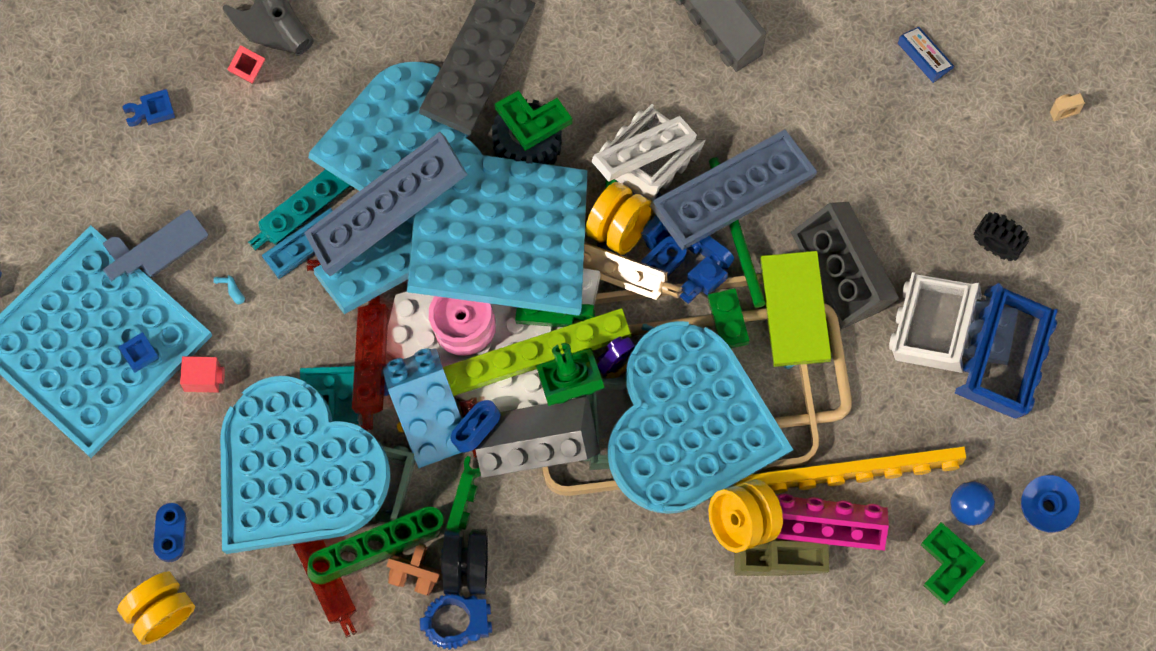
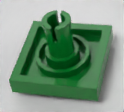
M561 343L564 354H561L559 346L556 345L552 349L555 359L536 365L548 406L561 404L569 399L589 395L605 388L591 348L572 354L570 345Z

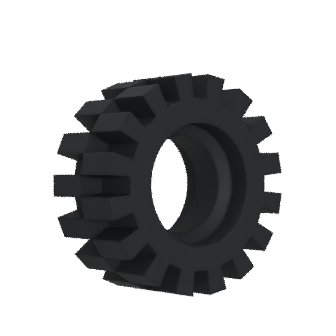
M991 212L985 214L973 234L978 244L984 246L986 251L990 250L993 252V255H999L1000 259H1007L1008 261H1016L1030 239L1027 236L1028 233L1022 230L1023 227L1021 225H1016L1014 220H1008L1005 215L1000 217L995 212L994 214Z

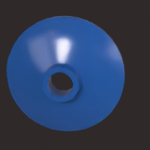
M1044 475L1035 478L1026 486L1021 497V509L1026 520L1033 527L1043 532L1055 533L1067 529L1074 523L1079 514L1080 500L1075 488L1068 481L1058 476ZM1044 502L1052 503L1053 510L1047 511L1043 506Z

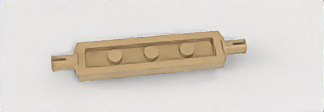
M584 242L583 268L600 271V280L655 300L660 299L663 293L679 298L681 295L679 293L682 291L681 286L667 282L668 272Z

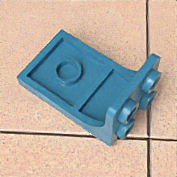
M424 348L417 351L411 357L405 359L397 358L388 362L383 367L387 389L411 451L414 453L418 469L462 453L451 442V433L461 422L462 417L437 349Z

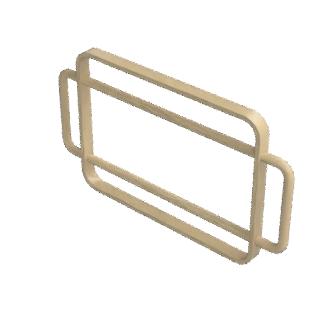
M756 274L759 284H763L762 274ZM745 276L730 277L717 289L748 285ZM684 283L674 284V285H676V286H682ZM630 290L598 293L595 304L650 297ZM824 303L841 401L840 406L836 410L815 412L807 364L799 365L807 414L774 417L780 428L809 425L812 448L805 456L776 460L757 472L797 468L807 465L814 458L819 447L817 424L841 420L851 410L852 397L839 321L835 310L828 304ZM766 308L742 311L744 322L767 319ZM712 315L631 324L628 327L631 336L649 332L641 329L643 324L657 327V325L669 322L684 321L698 327L715 325ZM610 438L600 439V451L608 450ZM548 466L542 467L546 485L552 492L559 495L572 496L620 490L615 481L561 486L552 480Z

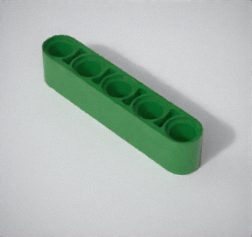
M425 507L318 550L309 558L307 575L312 582L325 584L416 547L420 543L423 544L433 540L441 531L444 520L443 514L435 507ZM424 519H432L437 526L427 528L422 524V521ZM400 529L406 530L410 537L400 539L395 535V532ZM376 540L381 542L383 548L372 550L368 543ZM349 551L354 553L356 559L345 561L340 555L343 552ZM322 562L329 569L326 572L320 573L313 568V565Z

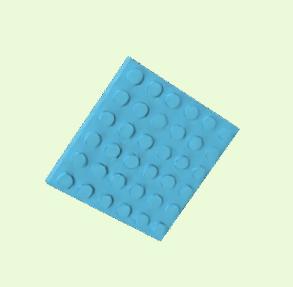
M454 151L468 175L414 214L407 292L579 316L582 308L588 170L534 162L531 164L526 163V161L520 162L513 159Z
M91 225L0 313V375L90 458L181 368L182 356L192 357L213 336L205 326L141 269L136 270L128 277L123 273L111 282L103 272V269L115 260L103 246L107 239ZM143 332L159 359L134 373L118 347Z

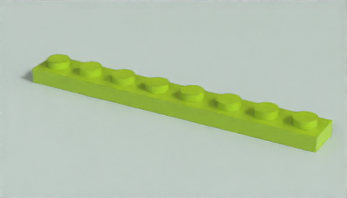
M621 308L445 366L443 369L452 394L456 396L537 369L536 365L555 359L552 353L554 346L558 345L561 354H564L561 343L569 344L573 354L591 348L593 351L608 346L610 342L620 336L623 339L627 337L632 338Z

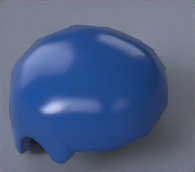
M976 481L965 482L959 485L954 490L950 499L951 512L959 522L968 526L980 525L986 522L995 508L993 493L986 485Z

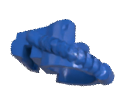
M460 594L441 595L440 598L434 599L435 601H432L430 606L426 608L425 617L420 618V631H425L426 637H429L428 640L432 641L433 645L436 644L437 647H443V649H457V647H463V644H468V641H478L480 637L487 638L489 633H492V622H488L491 606L487 604L486 599H478L475 595L467 598L464 595L460 596ZM456 605L463 608L469 616L470 623L467 629L460 635L443 638L432 628L434 614L443 606Z

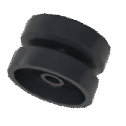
M445 529L444 547H442L441 554L444 594H459L463 588V578L467 576V588L470 594L486 595L488 570L487 529H472L469 533L468 547H464V534L461 529Z

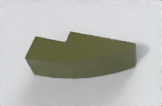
M770 541L742 552H734L735 576H790L828 573L829 545L812 542Z

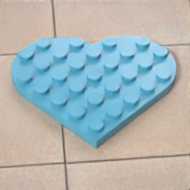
M404 62L390 66L380 72L311 149L308 158L360 191L438 132H441L446 137L454 151L482 155V153L467 139V134L419 114L420 107L441 67L424 62ZM414 215L406 221L413 224Z
M684 321L669 322L659 325L646 333L632 350L626 368V385L634 406L622 415L611 432L608 443V462L618 487L637 505L653 512L665 514L690 510L712 498L717 491L733 486L793 451L787 438L729 345L712 330L706 327L703 329Z
M289 376L265 378L246 388L242 392L244 395L236 402L233 408L229 407L223 420L220 437L222 551L224 553L231 554L345 536L363 527L379 511L386 498L390 483V465L385 450L379 441L362 427L348 422H333L331 411L325 399L305 381Z

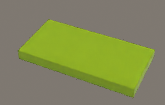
M817 251L761 256L760 262L773 367L831 362Z

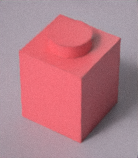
M240 45L227 70L253 84L266 60Z
M182 356L180 385L184 392L219 393V384H224L225 369L221 367L217 357Z

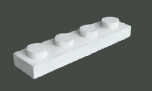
M678 116L594 154L592 163L608 181H611L694 143L697 134Z

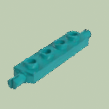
M325 169L258 222L261 232L248 241V243L255 251L267 241L277 245L351 187V185Z

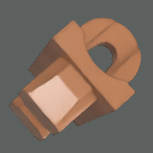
M422 543L416 546L412 560L394 555L392 558H389L386 566L390 568L389 584L404 587L408 574L418 577L414 591L427 596L432 593L436 583L442 579L443 575L440 569L423 564L427 546Z

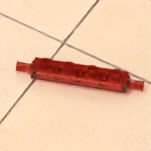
M380 295L371 299L368 305L358 307L352 409L355 413L362 415L361 427L366 431L373 429V416L383 410L385 377L383 368L386 366L389 309L385 304H380Z
M324 540L293 544L306 574L310 556L314 552L326 548ZM322 562L313 565V568L320 573L326 572L329 569ZM337 578L325 584H316L310 580L329 623H340L346 638L351 637L347 625L352 634L355 635L357 631L350 617L357 610L342 578Z

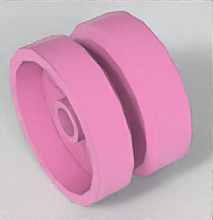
M434 296L429 306L430 324L439 345L447 352L457 356H471L481 352L491 343L496 332V319L491 304Z

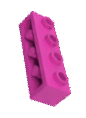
M789 494L776 495L783 514L782 529L776 539L885 551L889 528L888 507H881L877 504H852L845 500L835 502L822 500L817 497L799 498Z

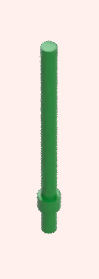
M718 157L709 160L711 169L721 164ZM738 219L729 224V228L754 307L759 308L765 305V301Z

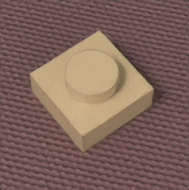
M1081 93L1073 96L1065 94L1055 100L1050 111L1054 122L1080 113L1085 103Z

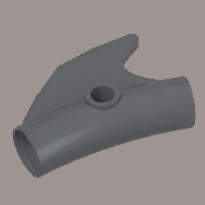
M255 0L253 6L246 11H241L228 5L223 6L224 13L250 42L272 49L293 52L295 55H301L306 52L314 42L312 36L296 16L288 0Z

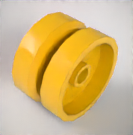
M620 182L612 183L599 196L589 214L586 223L587 235L599 243L607 241L608 248L620 255H625L632 250L642 237L641 232L653 214V210L650 207L652 201L641 194L633 195L632 190Z
M754 479L717 491L710 500L708 511L713 534L719 543L729 551L738 553L775 540L781 532L783 514L779 499L772 488L763 481Z
M170 571L159 573L144 581L125 596L118 605L117 611L127 624L135 623L132 632L142 645L158 641L172 632L189 618L196 607L185 592L178 593L180 584Z

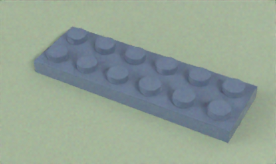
M783 130L653 200L650 207L679 247L684 250L816 176L817 170L788 132Z
M438 132L304 233L324 272L331 277L468 174L446 137L441 132Z

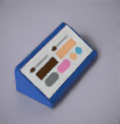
M920 27L910 30L899 37L898 45L932 83L954 68V65Z

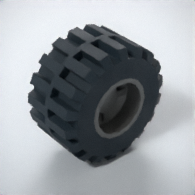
M533 99L532 103H528L533 111L541 107L538 100ZM496 115L494 125H492L495 157L513 159L520 162L526 161V163L531 164L534 162L549 165L550 162L554 165L557 161V155L561 153L562 131L555 133L525 151L501 116Z

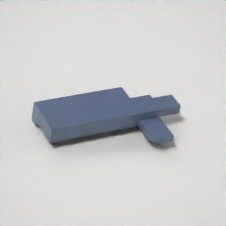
M187 210L131 250L127 248L120 238L111 237L103 243V246L115 261L105 267L103 272L112 282L123 273L128 277L142 267L144 273L152 278L206 240L209 234L192 212Z

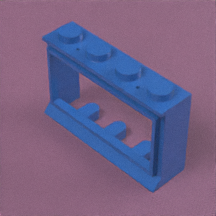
M998 283L985 290L984 295L991 298L990 304L979 313L978 318L984 321L982 331L975 334L971 340V345L977 348L974 358L967 360L963 367V371L969 373L966 384L956 388L955 394L1016 419L1027 415L1034 406L1035 399L1033 394L1035 387L1038 386L1042 378L1040 370L1043 361L1049 354L1050 347L1048 342L1050 335L1053 334L1057 326L1055 318L1058 309H1051L1003 288ZM1004 304L1040 319L1016 401L980 387Z

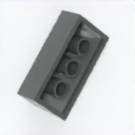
M675 0L678 5L683 4L687 9L690 21L695 26L699 25L704 31L703 35L708 44L711 46L715 45L720 51V58L727 67L731 66L737 72L763 55L766 31L741 0Z
M849 202L829 203L791 231L800 252L817 251L823 297L827 304L835 310L840 329L880 313L899 300L891 281Z
M588 396L569 399L564 403L548 406L547 403L500 412L501 416L498 423L475 448L482 478L588 460L600 454Z

